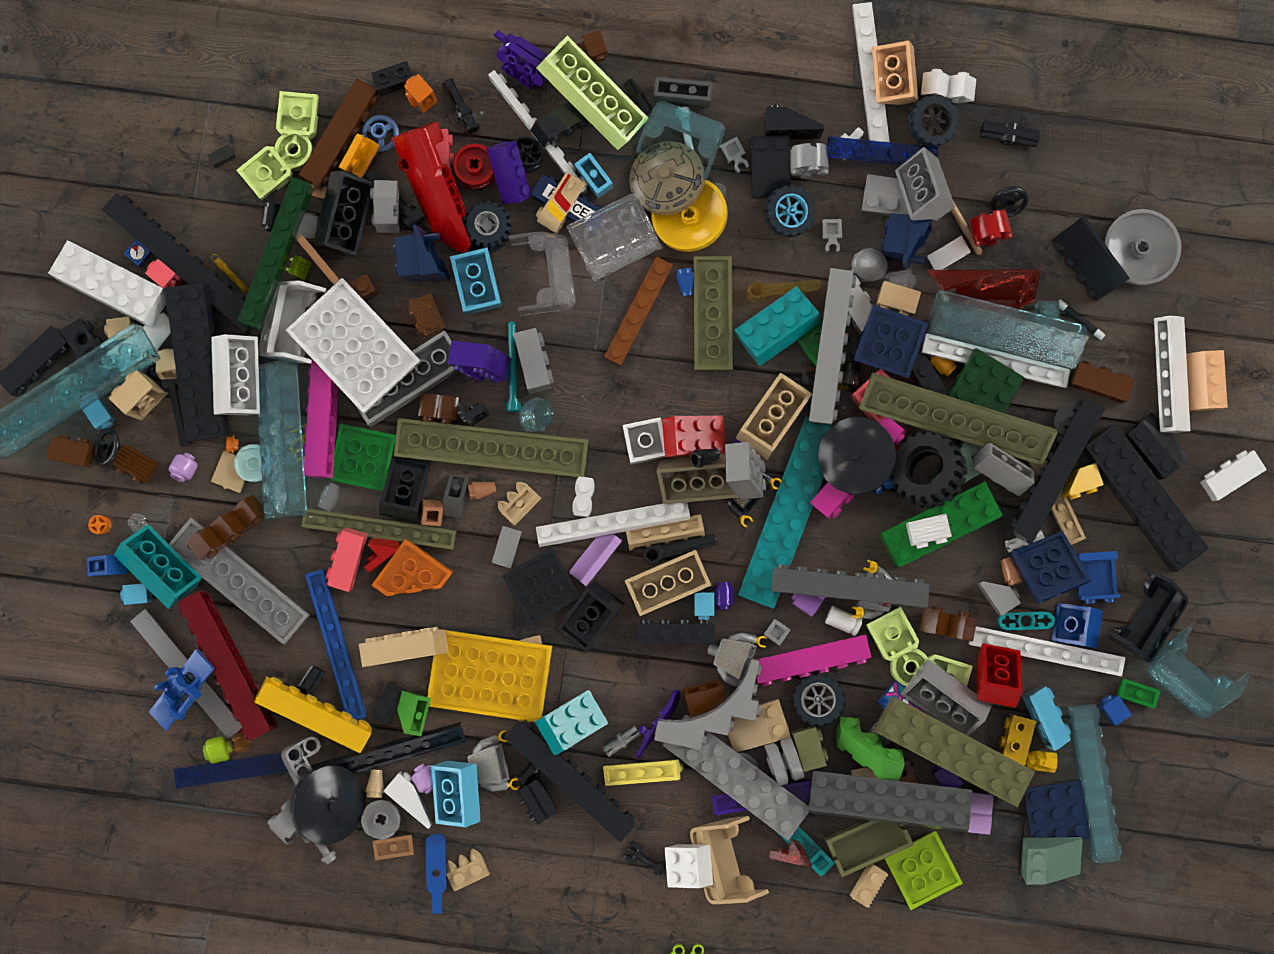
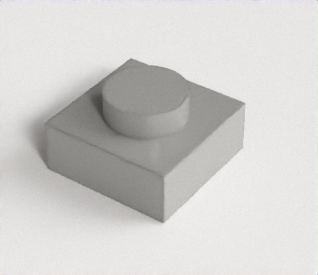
M774 619L763 635L780 646L790 632V629Z

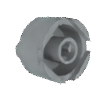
M805 143L791 147L790 168L793 176L800 175L801 179L812 178L813 174L827 175L829 173L826 144L817 143V147L811 146V143Z
M287 800L282 805V811L278 816L274 815L268 821L270 829L286 845L293 842L290 838L294 835L296 837L300 835L291 819L290 800Z

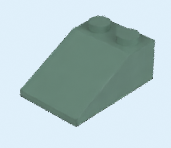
M1082 837L1023 838L1021 874L1026 885L1048 884L1079 875L1081 871Z

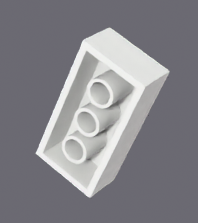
M226 334L212 337L214 414L244 416L260 414L258 337Z

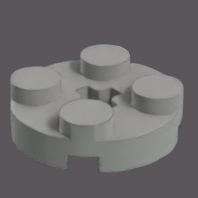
M389 800L373 801L365 808L361 818V824L365 833L379 840L387 839L394 835L401 822L399 809ZM379 814L386 817L384 825L376 822Z

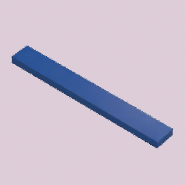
M325 569L305 574L344 711L351 714L352 718L356 720L367 717L332 593L327 585L328 580L326 579Z

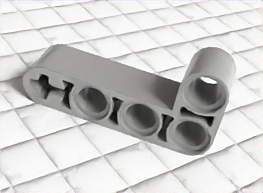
M304 737L284 748L281 753L282 760L295 785L301 780L297 774L300 767L304 768L305 774L312 770L306 758L317 753L320 749V741L316 737ZM308 740L313 743V748L310 751L306 749V742ZM291 750L296 752L294 760H290L288 756Z

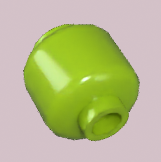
M224 736L208 739L205 745H203L205 760H209L212 764L229 760L230 753L233 752L231 741H227Z

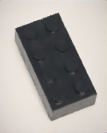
M332 171L330 173L313 242L314 246L343 256H357L371 200L370 190L374 188L373 182L344 171Z

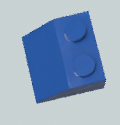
M1057 603L1052 641L1097 648L1103 610Z

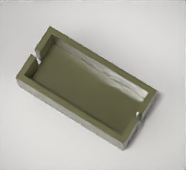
M862 820L824 837L838 872L842 877L914 846L907 829L904 827L905 825Z

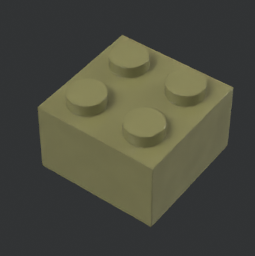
M810 725L790 731L803 772L827 766L825 761L828 760L826 749L821 747L820 742L823 741V738L818 728L816 729V727Z

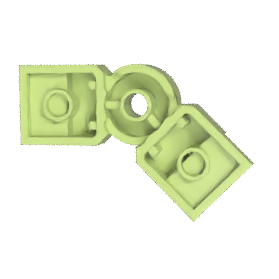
M280 91L276 129L281 136L276 141L275 148L264 147L237 169V172L261 200L274 190H279L293 177V172L302 170L313 152L314 147L310 140L317 134L319 100L317 94ZM293 147H298L297 153L290 154V150Z
M901 607L866 624L882 658L891 661L890 671L893 678L902 685L906 686L916 671L929 659L967 687L973 666L936 654L927 657L921 650L917 649L919 639ZM908 662H913L915 665V669L911 673L906 670Z

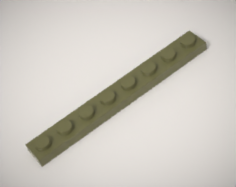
M304 508L301 527L338 533L347 527L367 533L368 537L399 542H403L406 538L417 545L454 550L457 533L455 530Z

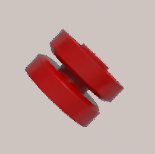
M469 144L457 152L453 166L460 184L473 191L484 190L491 186L495 176L487 148L479 144Z

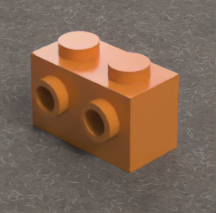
M419 74L410 77L406 81L404 87L408 102L414 108L418 107L423 114L438 102L432 88Z

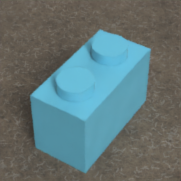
M591 153L575 163L576 171L583 177L597 199L613 188L612 181Z

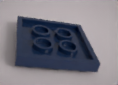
M872 304L853 360L909 378L928 323Z
M1063 531L1012 551L1010 554L1038 604L1091 581Z
M1081 780L1027 787L1023 798L1030 838L1082 837V840L1091 838Z

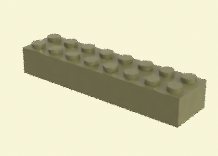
M892 696L874 729V732L1015 807H1018L1035 773L1033 770Z

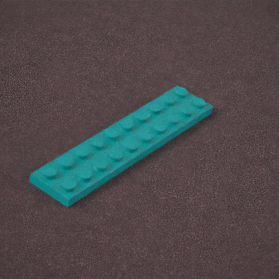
M805 417L781 479L782 483L778 487L740 587L739 596L772 609L775 608L780 592L770 591L772 569L777 568V564L789 565L790 568L813 507L810 502L818 494L824 478L818 463V449L823 436L832 426L809 422V417Z

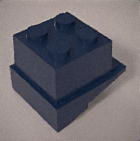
M890 213V219L885 221L884 230L886 237L882 238L881 253H884L886 260L902 263L903 272L907 273L911 263L924 265L925 257L916 256L920 247H924L932 231V219L913 221L909 215Z
M413 225V235L395 238L393 251L397 255L395 270L399 277L409 282L427 280L440 282L450 280L443 259H439L432 242L440 240L439 232L429 234L419 226Z

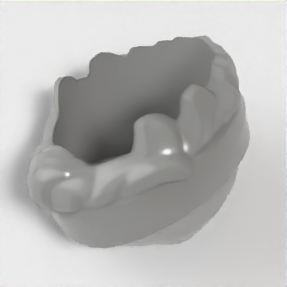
M873 248L862 249L854 255L851 271H854L853 273L862 282L879 281L885 278L888 267L887 260L878 250Z

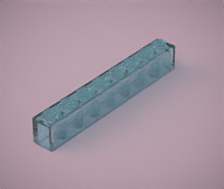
M1093 703L1068 706L1079 779L1082 784L1091 837L1089 841L1092 860L1097 864L1121 860L1122 847L1117 840L1119 828L1114 821L1116 809L1114 804L1111 803L1110 796H1113L1111 785L1108 784L1107 778L1110 776L1108 766L1105 765L1106 749L1105 746H1102L1101 741L1103 730L1098 723L1100 711L1096 704Z

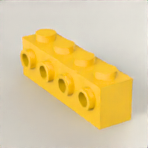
M1009 714V717H1006L1004 722L1005 734L1001 736L999 741L1000 753L1025 766L1036 721Z

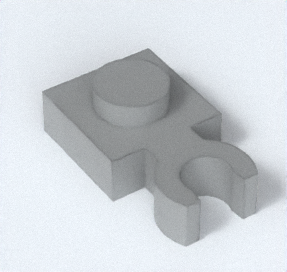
M737 137L720 145V149L728 164L734 161L736 173H740L739 164H743L746 169L749 167L748 161L742 158L746 153Z
M823 219L822 240H828L825 251L829 253V246L834 245L836 253H838L840 244L837 242V239H842V219Z

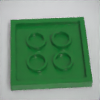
M340 424L334 449L333 479L328 478V480L383 491L394 454L396 435Z

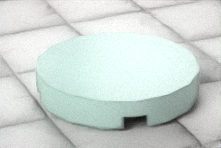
M249 444L242 447L234 459V468L243 480L260 482L270 475L273 469V459L270 452L264 447L257 444Z

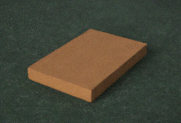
M303 235L298 237L297 241L335 285L340 279Z

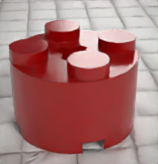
M1006 210L993 211V214L989 215L984 213L972 218L969 222L976 247L986 244L987 247L998 244V240H1007L1013 237Z

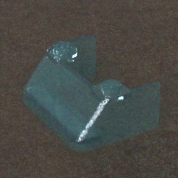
M665 101L657 102L645 123L635 152L642 153L647 136L657 138L663 133L665 126L701 139L698 151L702 157L710 159L703 178L708 179L725 135L724 125L719 121Z
M1189 625L1165 645L1150 664L1148 675L1196 716L1207 719L1243 694L1250 675L1245 674L1236 682L1223 675L1216 676L1213 679L1207 676L1184 656L1188 650L1186 640L1192 630V627Z

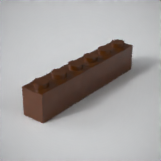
M356 78L299 173L302 180L321 191L323 187H327L330 173L339 168L341 157L343 154L346 155L350 142L359 134V127L362 122L365 123L367 121L371 107L376 106L379 100L376 88Z

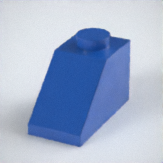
M114 555L87 557L88 576L128 574V569Z

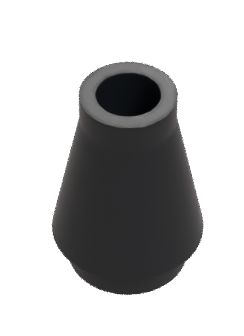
M717 448L696 449L690 454V461L694 467L703 468L712 461L719 459L720 453Z

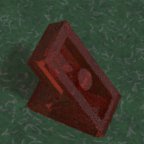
M791 839L789 850L778 848L777 852L770 850V859L812 868V862L798 840Z

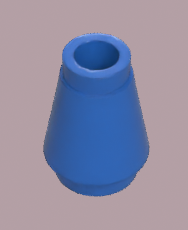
M692 269L676 270L677 275L675 276L682 296L693 295L694 272H692Z

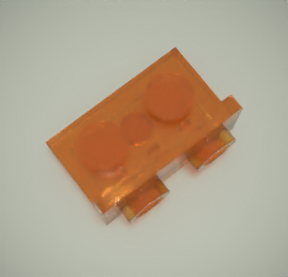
M431 293L415 300L409 299L410 305L407 307L411 316H415L418 321L415 323L419 334L423 333L427 337L446 329Z

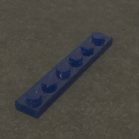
M830 136L827 142V155L832 158L903 164L923 147L938 158V147Z
M291 751L289 752V755H288L289 758H290V760H292V758H291ZM281 753L228 760L216 764L208 763L175 768L174 777L176 788L288 772L282 760Z

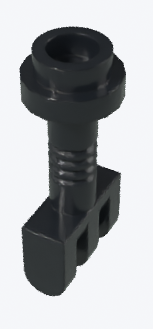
M632 840L630 844L636 847V850L628 847L626 851L631 853L632 857L624 854L623 858L632 864H635L638 859L654 869L653 874L661 876L666 869L664 862L661 860L658 863L641 853L644 846Z

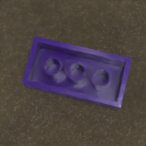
M451 340L448 364L453 366L454 370L472 377L473 380L484 381L485 378L494 383H502V380L509 381L512 358L490 345Z

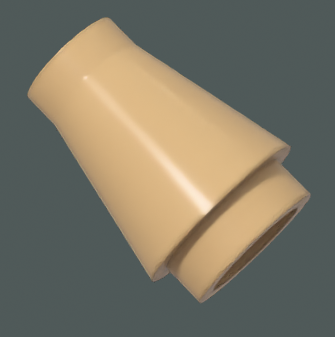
M371 770L365 790L367 798H382L384 794L382 770Z

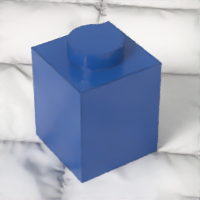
M1109 694L1098 705L1109 723L1114 726L1132 716L1118 695L1112 696Z

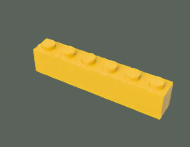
M266 677L255 697V703L358 753H361L371 735L372 727L366 721H358L345 711L341 713L335 710L333 705L329 703L323 704L317 701V698L313 695L307 694L306 696L300 693L298 688L294 686L288 687L275 677Z

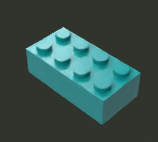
M796 286L735 329V333L739 342L756 363L761 366L822 322L819 312Z
M149 524L120 543L114 554L168 609L194 591L202 579Z

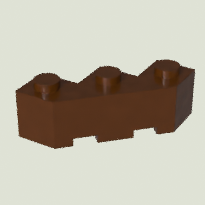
M254 495L246 497L232 511L219 515L209 527L196 531L186 543L200 561L206 558L212 559L225 546L239 540L241 535L252 527L260 525L264 521L263 517L268 512Z

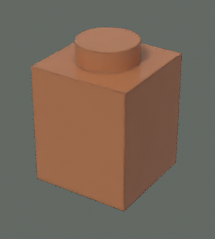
M422 499L420 514L422 525L441 526L443 514L442 501Z

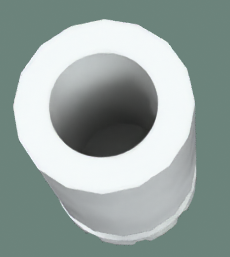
M832 605L825 623L856 636L863 619L852 618L851 615L853 614Z

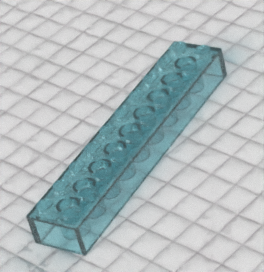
M135 324L128 326L1 409L0 459H7L117 386H120L126 381L125 378L129 373L136 370L141 372L160 360L161 358L144 328Z

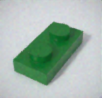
M1122 678L1117 695L1122 699L1155 709L1161 690Z

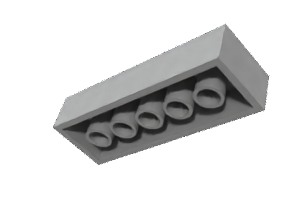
M445 330L412 351L421 362L364 414L357 407L367 425L370 427L374 426L419 397L421 393L427 392L458 372L454 370L453 366L448 364L451 339Z

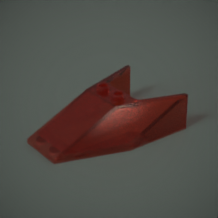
M1039 269L928 270V274L943 291L956 288L954 302L950 307L924 321L928 323L925 333L955 340L990 327L1035 300L1041 271Z

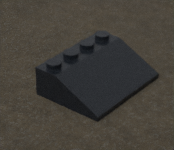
M1082 216L1052 240L1054 249L1063 255L1065 264L1073 269L1076 273L1077 281L1084 284L1088 296L1096 302L1130 279L1085 216Z

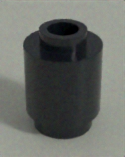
M265 203L261 226L265 227V231H272L281 207L280 204Z

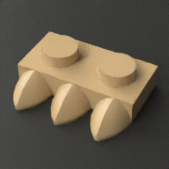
M523 482L516 483L518 494L511 491L507 492L509 503L498 501L499 511L514 526L541 499L535 491Z
M471 849V861L460 854L458 857L459 867L454 862L447 861L446 875L454 892L490 875L482 855L477 850Z

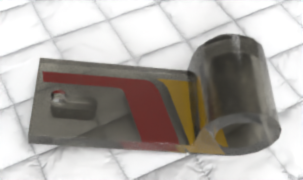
M846 361L842 364V383H838L837 390L856 391L859 388L860 365L855 361ZM802 364L801 385L814 387L816 372L814 364Z

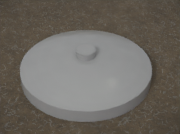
M1137 209L1121 215L1110 225L1104 238L1105 245L1130 278L1126 283L1132 285L1147 286L1163 280L1173 272L1181 256V239L1176 227L1167 217L1153 210Z

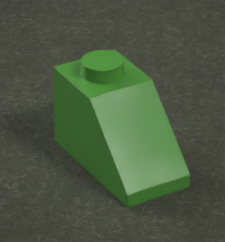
M402 691L397 710L405 734L422 736L431 698L417 693Z

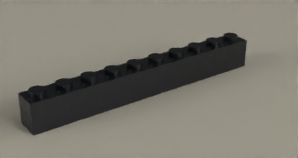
M116 193L102 210L189 285L198 283L208 284L211 304L249 335L254 328L238 322L246 297L239 291L235 294L231 290L233 286L225 279L221 282L216 278L219 275L211 267L207 270L202 266L204 261L196 255L192 257L188 254L190 249L182 243L178 245L174 242L176 238L170 232L166 231L164 233L160 230L161 225L156 220L152 219L150 221L145 217L147 213L139 206L137 209L131 205L133 201L125 194L121 196Z

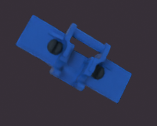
M195 649L181 669L178 667L168 668L165 672V675L169 676L168 679L164 682H158L154 687L156 691L161 689L164 692L149 712L165 731L169 730L176 719L183 720L185 718V713L193 702L201 697L199 690H201L202 685L215 669L198 649ZM186 694H188L189 696L183 703L182 699Z

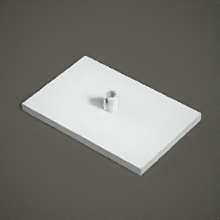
M343 278L286 329L290 336L364 414L421 362Z

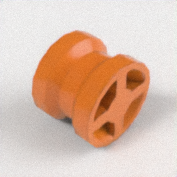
M95 515L89 520L88 526L92 533L104 535L111 530L112 523L106 516Z

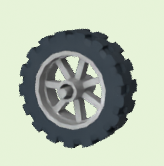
M813 674L802 679L801 683L796 686V691L793 694V706L797 715L804 722L816 727L829 726L842 716L846 706L845 693L840 684L832 677L823 674ZM817 686L823 687L820 695H818L815 689ZM828 688L831 691L832 696L823 698L825 691ZM811 689L815 694L814 698L806 696ZM805 699L812 700L814 703L807 708ZM834 699L832 708L825 703L826 700ZM816 705H818V715L810 712ZM824 705L829 711L821 715V706Z

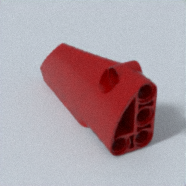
M438 121L391 137L399 157L398 167L402 172H405L432 232H439L440 241L458 252L467 253L471 242L461 219L465 216L466 210L448 165L442 164L436 149V144L444 141Z

